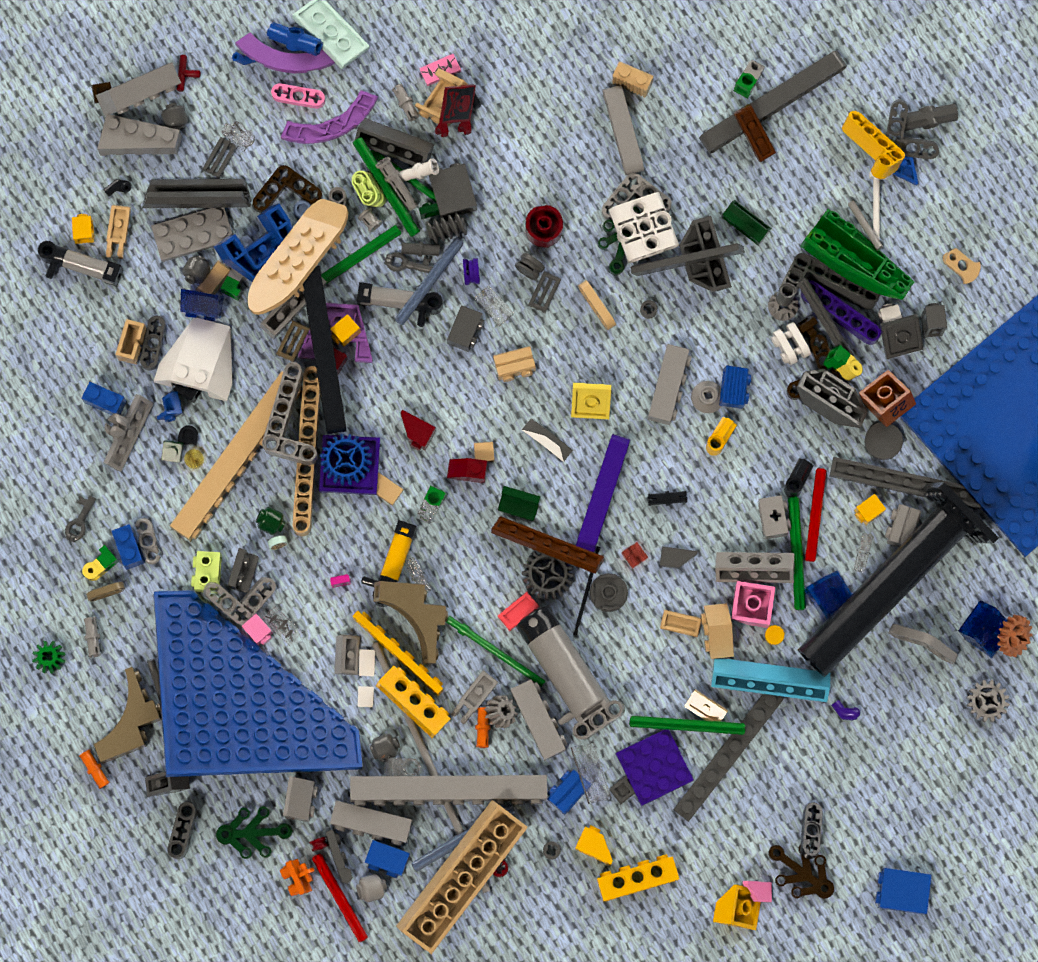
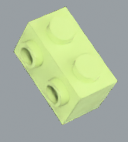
M197 551V556L193 557V568H196L195 575H192L191 586L194 587L196 592H203L205 585L209 582H215L220 585L222 554L220 552ZM211 587L209 589L211 593H217L215 591L216 588Z

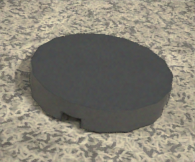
M882 422L876 423L869 428L865 435V448L872 457L879 460L892 459L902 448V433L893 424L886 427Z
M607 573L600 575L593 581L589 595L591 602L596 608L604 612H613L625 604L628 589L626 583L619 576Z

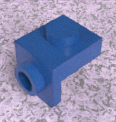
M177 391L170 392L162 398L165 411L157 416L158 420L172 422L176 420L177 416L182 414L181 400Z

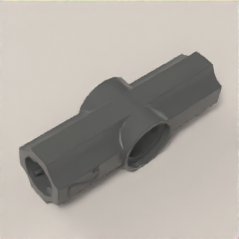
M955 104L940 107L926 106L918 111L907 113L905 131L922 127L923 129H931L942 123L957 121V107Z

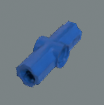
M273 22L267 30L269 39L285 44L286 48L291 51L301 50L317 56L323 48L321 39L305 34L304 30L299 27L288 28Z

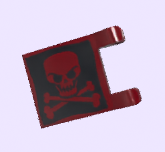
M476 85L445 87L440 121L435 128L437 135L441 134V137H447L449 134L447 124L461 122L458 126L459 132H464L465 135L471 133L470 119Z

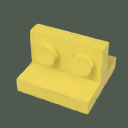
M573 383L571 417L609 420L611 385Z

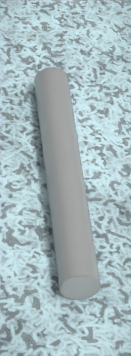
M851 201L848 206L877 251L882 249L883 245L855 201Z

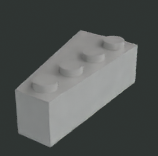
M171 62L126 83L115 86L110 90L99 93L96 97L104 116L114 112L122 114L129 110L128 106L134 105V107L144 104V99L146 98L153 100L160 97V92L164 90L166 93L176 90V85L180 84L181 81Z
M106 114L97 150L100 156L110 154H178L182 135L178 129Z

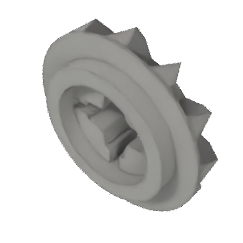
M777 293L772 295L768 302V310L775 319L786 321L796 315L798 300L795 297L792 303L787 306L788 309L783 308L778 311L780 305L776 301Z

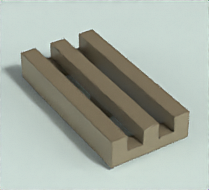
M292 321L276 355L294 362L310 328ZM295 326L298 327L286 353H283ZM303 329L304 332H303V334H302V336H301V338H300V340H299V342H298V344H297V346H296V348H295V350H294L292 356H290L289 354H290V352H291V350H292V348H293V346H294V344H295V342H296V340H297V338H298V336H299L301 330Z

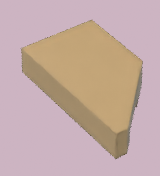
M378 472L377 496L393 506L404 490Z

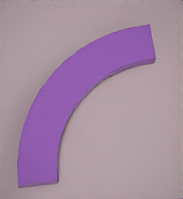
M251 32L235 42V45L247 57L275 71L307 73V71L322 70L335 64L322 49L317 56L309 53L281 52L266 46L255 38Z
M360 90L355 101L343 114L321 124H299L287 121L281 139L300 144H314L339 138L356 128L369 115L378 100V96Z

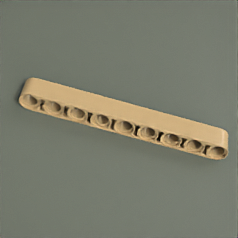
M310 366L305 369L303 374L298 442L312 445L317 452L321 395L318 377L315 380L308 379L309 374H317L316 367ZM311 391L316 393V396L313 399H308L306 397V395ZM308 410H313L315 415L308 418L305 416V413ZM306 429L314 430L311 436L304 435ZM312 452L311 454L304 455L303 457L305 459H311L314 453ZM297 463L293 529L298 536H306L311 531L316 463L313 465ZM304 466L311 467V471L308 474L301 473V469ZM302 485L310 486L309 491L306 493H302L299 490ZM300 504H307L308 509L301 512L298 510ZM301 522L307 524L306 529L303 531L297 529V525Z

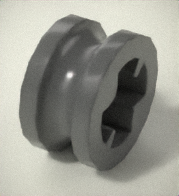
M647 300L642 303L640 312L644 318L650 319L655 317L658 308L655 302ZM647 305H651V308L654 309V312L651 311V314H647V311L643 308H647Z
M547 842L543 847L544 856L551 860L556 859L560 855V846L556 842ZM549 845H552V847L556 846V855L551 856V854L548 855L546 853Z

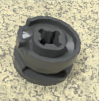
M523 253L520 257L521 260L516 262L515 268L529 279L536 281L539 277L538 274L543 272L545 267L533 256Z

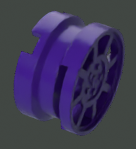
M473 258L472 260L463 259L465 285H470V283L480 284L478 258Z

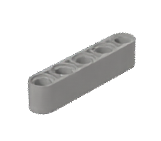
M622 86L603 89V96L624 173L629 175L644 171V166Z

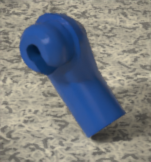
M238 52L232 55L233 61L242 65L257 62Z

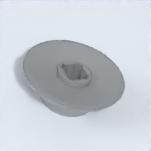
M712 381L698 383L691 393L694 407L702 413L718 411L722 407L719 406L721 387ZM711 393L712 398L707 400L704 394Z

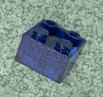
M980 600L958 632L966 641L990 658H993L1001 647L997 645L1000 641L997 638L1001 632L999 628L1004 627L1003 621L1008 622V620L996 607Z

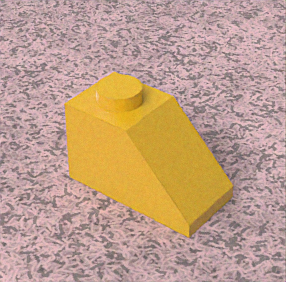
M591 825L589 828L585 827L575 850L611 866L613 860L604 836L600 834L601 830Z

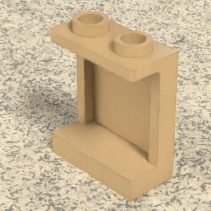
M438 68L435 75L440 81L424 105L415 104V107L419 110L418 113L426 119L430 117L436 124H439L445 87L468 85L464 80Z

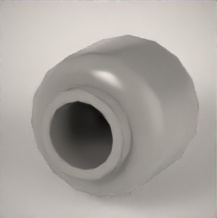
M372 874L361 878L359 884L356 885V889L361 900L372 902L383 898L387 885L384 879H381L377 874Z

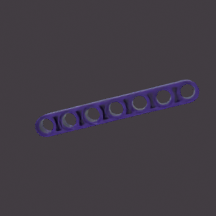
M614 434L610 438L576 542L578 547L591 552L595 551L630 439Z

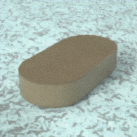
M116 582L86 593L87 599L92 602L121 593L125 590L123 582Z

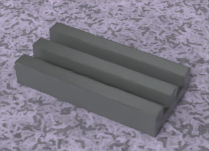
M220 137L203 170L220 179L238 146ZM222 144H225L221 152L219 153L217 159L215 160L213 166L211 167V169H209ZM228 147H231L218 172H215Z
M544 271L528 306L546 314L561 279ZM547 277L549 278V280L543 290V293L538 303L536 304L534 303L535 299L542 287L545 278ZM554 280L556 282L549 294V297L544 307H542L541 304L547 294V291L552 281Z

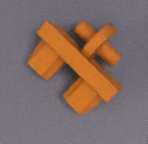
M298 859L286 862V866L280 870V873L284 879L292 877L294 884L288 886L290 895H303L312 891L309 883L313 881L310 874L315 872L314 868L307 869L306 864L300 865Z

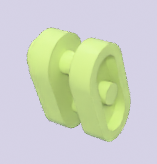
M366 171L355 172L352 176V185L361 202L367 206L382 207L386 202V197L372 174Z

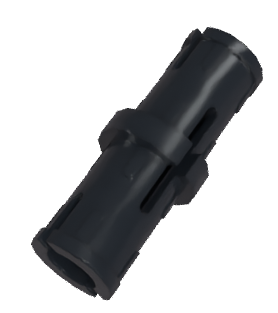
M665 491V493L648 494V499H656L649 500L648 505L666 504V506H670L673 503H687V497H684L687 495V492Z

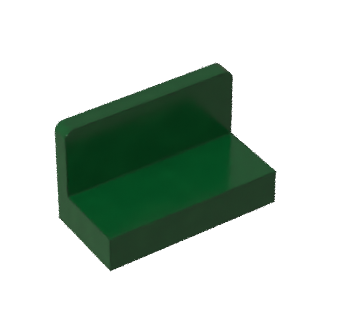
M503 486L498 511L534 521L541 496Z

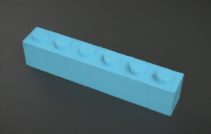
M717 658L714 659L711 687L827 702L831 673L824 677L815 670Z

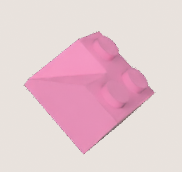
M737 581L734 590L731 620L750 626L769 628L775 587Z

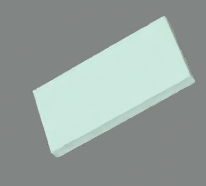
M312 0L292 15L294 21L308 35L321 39L323 42L322 50L341 69L345 68L370 48L362 37L326 0Z

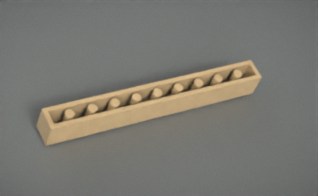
M281 371L171 523L170 527L190 542L193 538H198L202 531L200 529L204 523L207 524L213 516L212 511L215 507L219 508L224 501L223 496L226 492L232 491L236 478L238 476L241 477L247 469L245 467L246 464L255 459L258 454L256 452L260 445L263 446V437L283 371ZM300 384V388H299V391H298L296 400L299 398V396H300L301 393H302V390H301L302 386H301V384ZM286 387L283 390L284 394H291L293 392L292 387ZM280 405L278 411L283 413L288 409V406ZM275 423L272 429L275 430L279 423Z

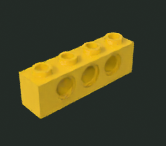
M393 665L376 684L377 688L432 739L451 719L449 713L443 707L439 708L429 694L425 695L415 681H410L406 677L404 670L400 667L396 668ZM395 684H403L405 691H398ZM410 697L418 698L419 704L413 705L410 702ZM430 710L433 713V718H427L424 715V711Z
M667 854L656 857L657 861L649 863V860L641 861L634 868H630V865L618 868L619 872L613 874L611 871L600 873L597 883L603 902L678 881L679 876L673 856L668 857ZM659 867L662 871L661 876H652L651 868ZM633 873H641L643 880L640 883L634 882L632 880ZM615 878L623 879L624 886L622 888L614 887L613 880Z

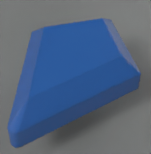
M905 156L898 170L893 175L917 186L918 179L913 157Z

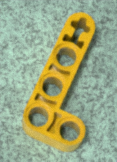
M851 111L842 125V130L875 160L871 168L872 175L878 179H885L895 173L905 158V153L861 113Z

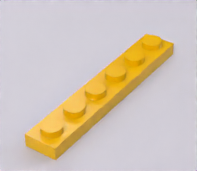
M358 610L352 616L353 619L437 696L444 691L441 687L443 683L435 676L432 679L427 674L429 670L421 663L417 665L413 661L414 657L407 650L403 652L398 648L400 644L394 638H387L384 635L386 631L381 626L377 625L375 627L370 622L372 619L364 611L362 614Z

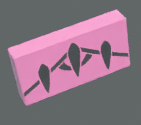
M454 54L419 68L427 86L440 81L435 75L438 68L452 75L461 72Z

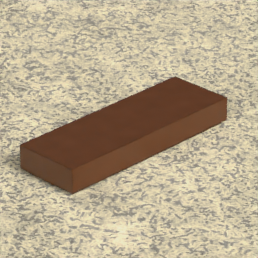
M747 104L733 113L759 162L776 153L751 104Z

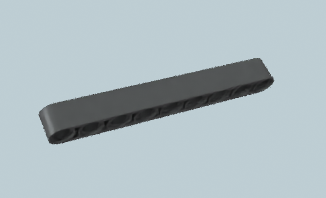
M833 51L750 104L760 123L836 76L847 65L839 53ZM733 114L704 132L699 139L709 154H712L744 133Z

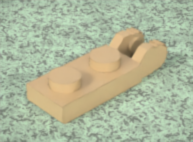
M111 206L106 239V257L111 258L113 244H119L117 256L119 259H123L131 207Z

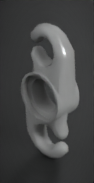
M142 518L136 522L135 526L139 528L142 523H146L148 527L144 531L137 529L139 544L144 561L153 565L159 562L161 558L160 555H157L153 560L148 558L150 552L159 553L157 539L152 522L147 518ZM146 536L153 538L151 546L143 545L142 541Z

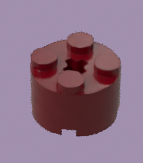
M545 205L537 206L530 210L525 222V231L529 241L538 247L549 248L560 240L563 234V219L561 213L556 208ZM545 224L548 225V228H546V227L541 228V225H542V226H545Z

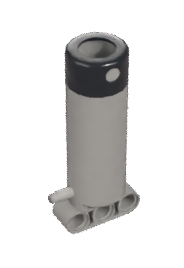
M548 606L534 611L516 625L517 630L570 710V712L558 720L560 725L575 718L578 723L573 728L574 736L578 739H588L624 715V704L620 701H610ZM613 704H618L620 707L617 715L611 713V706ZM599 714L604 718V722L600 726L596 725L594 721L595 717ZM582 725L587 727V734L585 736H581L578 732L579 727Z

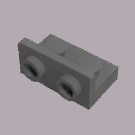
M238 549L228 582L230 589L245 593L249 592L259 560L258 556L249 554L245 549Z

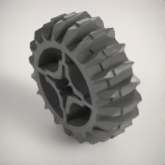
M533 552L534 560L531 557L527 558L530 565H523L528 571H522V575L528 576L523 579V583L529 582L526 589L533 588L531 595L539 592L537 598L541 599L542 594H545V600L548 601L551 594L553 600H555V593L562 597V589L566 592L569 591L566 584L572 585L573 583L568 579L574 577L573 573H568L573 570V566H566L569 563L541 552L540 556ZM550 560L546 567L535 566L540 561ZM556 562L562 567L564 577L554 571ZM551 566L552 577L549 576L545 582V574L543 572L547 573ZM532 572L542 578L540 587L534 582ZM552 581L561 582L555 588L546 589L548 583Z

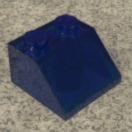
M181 289L180 312H185L186 317L196 318L197 315H202L204 320L215 321V318H221L224 296Z
M838 571L822 577L805 589L806 594L824 622L852 595Z

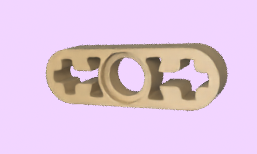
M585 280L579 284L580 292L604 327L609 330L616 326L613 317L588 281Z

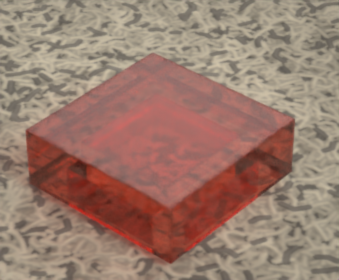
M638 542L621 553L632 569L648 559V556Z

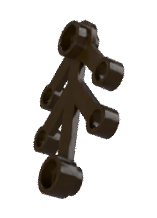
M774 845L769 849L768 855L771 860H780L797 873L796 875L789 876L778 875L775 878L777 886L783 887L786 884L808 881L813 885L807 888L798 886L792 888L791 895L793 898L798 899L805 895L816 894L818 897L826 899L833 895L834 885L826 877L825 856L817 855L814 858V864L818 868L819 879L812 875L810 859L804 858L801 854L803 866L801 867L784 854V849L781 846ZM778 849L780 856H774L773 851ZM818 857L823 858V864L820 865L817 863L816 860ZM783 877L785 880L784 884H779L777 879ZM822 885H826L828 887L827 892H822ZM794 889H799L801 894L795 896L793 893Z

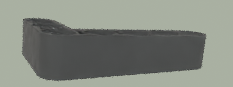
M799 253L795 256L778 290L776 301L781 306H789L799 290L797 283L803 278H807L808 281H814L829 292L867 310L875 307L880 294L854 284L818 259L805 253Z

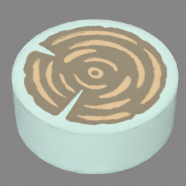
M276 536L268 541L270 550H277L288 545L285 536Z

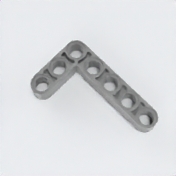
M291 362L284 369L262 445L265 452L269 455L304 465H313L316 463L318 455L312 445L284 438L303 378L301 366L296 362ZM292 369H297L299 371V373L296 376L289 375V372ZM286 387L293 388L291 394H284L283 390ZM280 405L288 406L285 412L278 411ZM275 423L282 424V428L278 431L273 430L272 426ZM275 441L277 445L275 448L269 449L267 448L268 442ZM288 446L295 447V451L292 454L285 452ZM311 451L314 455L311 459H305L303 457L304 453Z

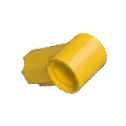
M722 417L716 429L708 438L706 444L707 453L717 456L722 452L723 447L737 427L734 421ZM717 442L720 447L715 449L710 443Z

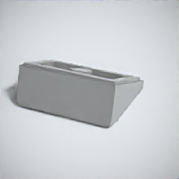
M338 635L336 637L334 674L358 675L360 636Z

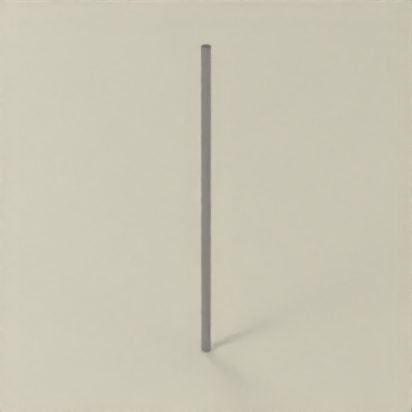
M379 642L372 644V647L375 650L384 674H386L391 668ZM395 684L396 689L401 691L398 684ZM401 710L430 776H439L415 722ZM445 802L444 807L456 834L459 835L464 830L452 803ZM486 882L481 888L483 893L490 891L489 885Z

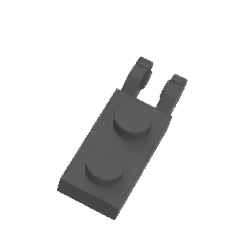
M333 830L327 831L325 837L339 878H341L340 881L343 884H348L353 877L351 870L345 867V864L348 862L345 853L340 852L338 846L341 844L338 833L334 834Z

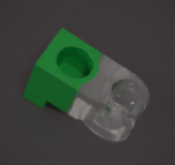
M430 486L416 518L431 525L448 494Z

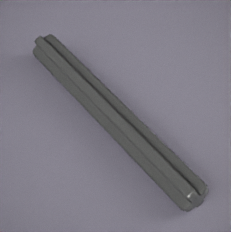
M801 279L797 284L836 347L841 345L854 356L808 279Z

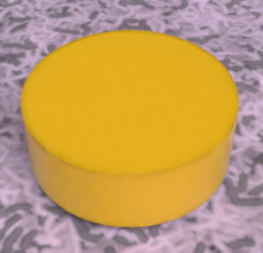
M777 625L767 628L765 632L767 643L770 645L780 644L784 639L783 629Z

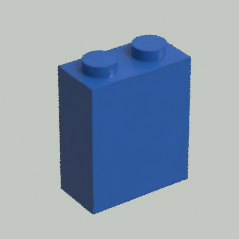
M883 868L882 872L878 873L877 883L880 884V892H876L875 903L878 904L880 909L926 915L932 875Z

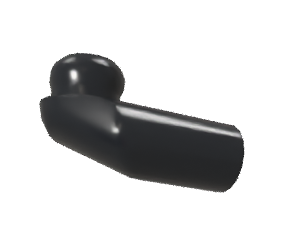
M116 179L104 188L103 191L108 197L116 191L127 193L131 190V183L126 180Z

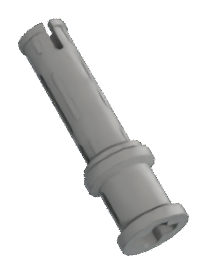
M389 156L383 158L375 165L376 168L381 170L385 176L384 180L388 183L390 182L407 210H413L417 207L418 203L399 177V170L394 168Z

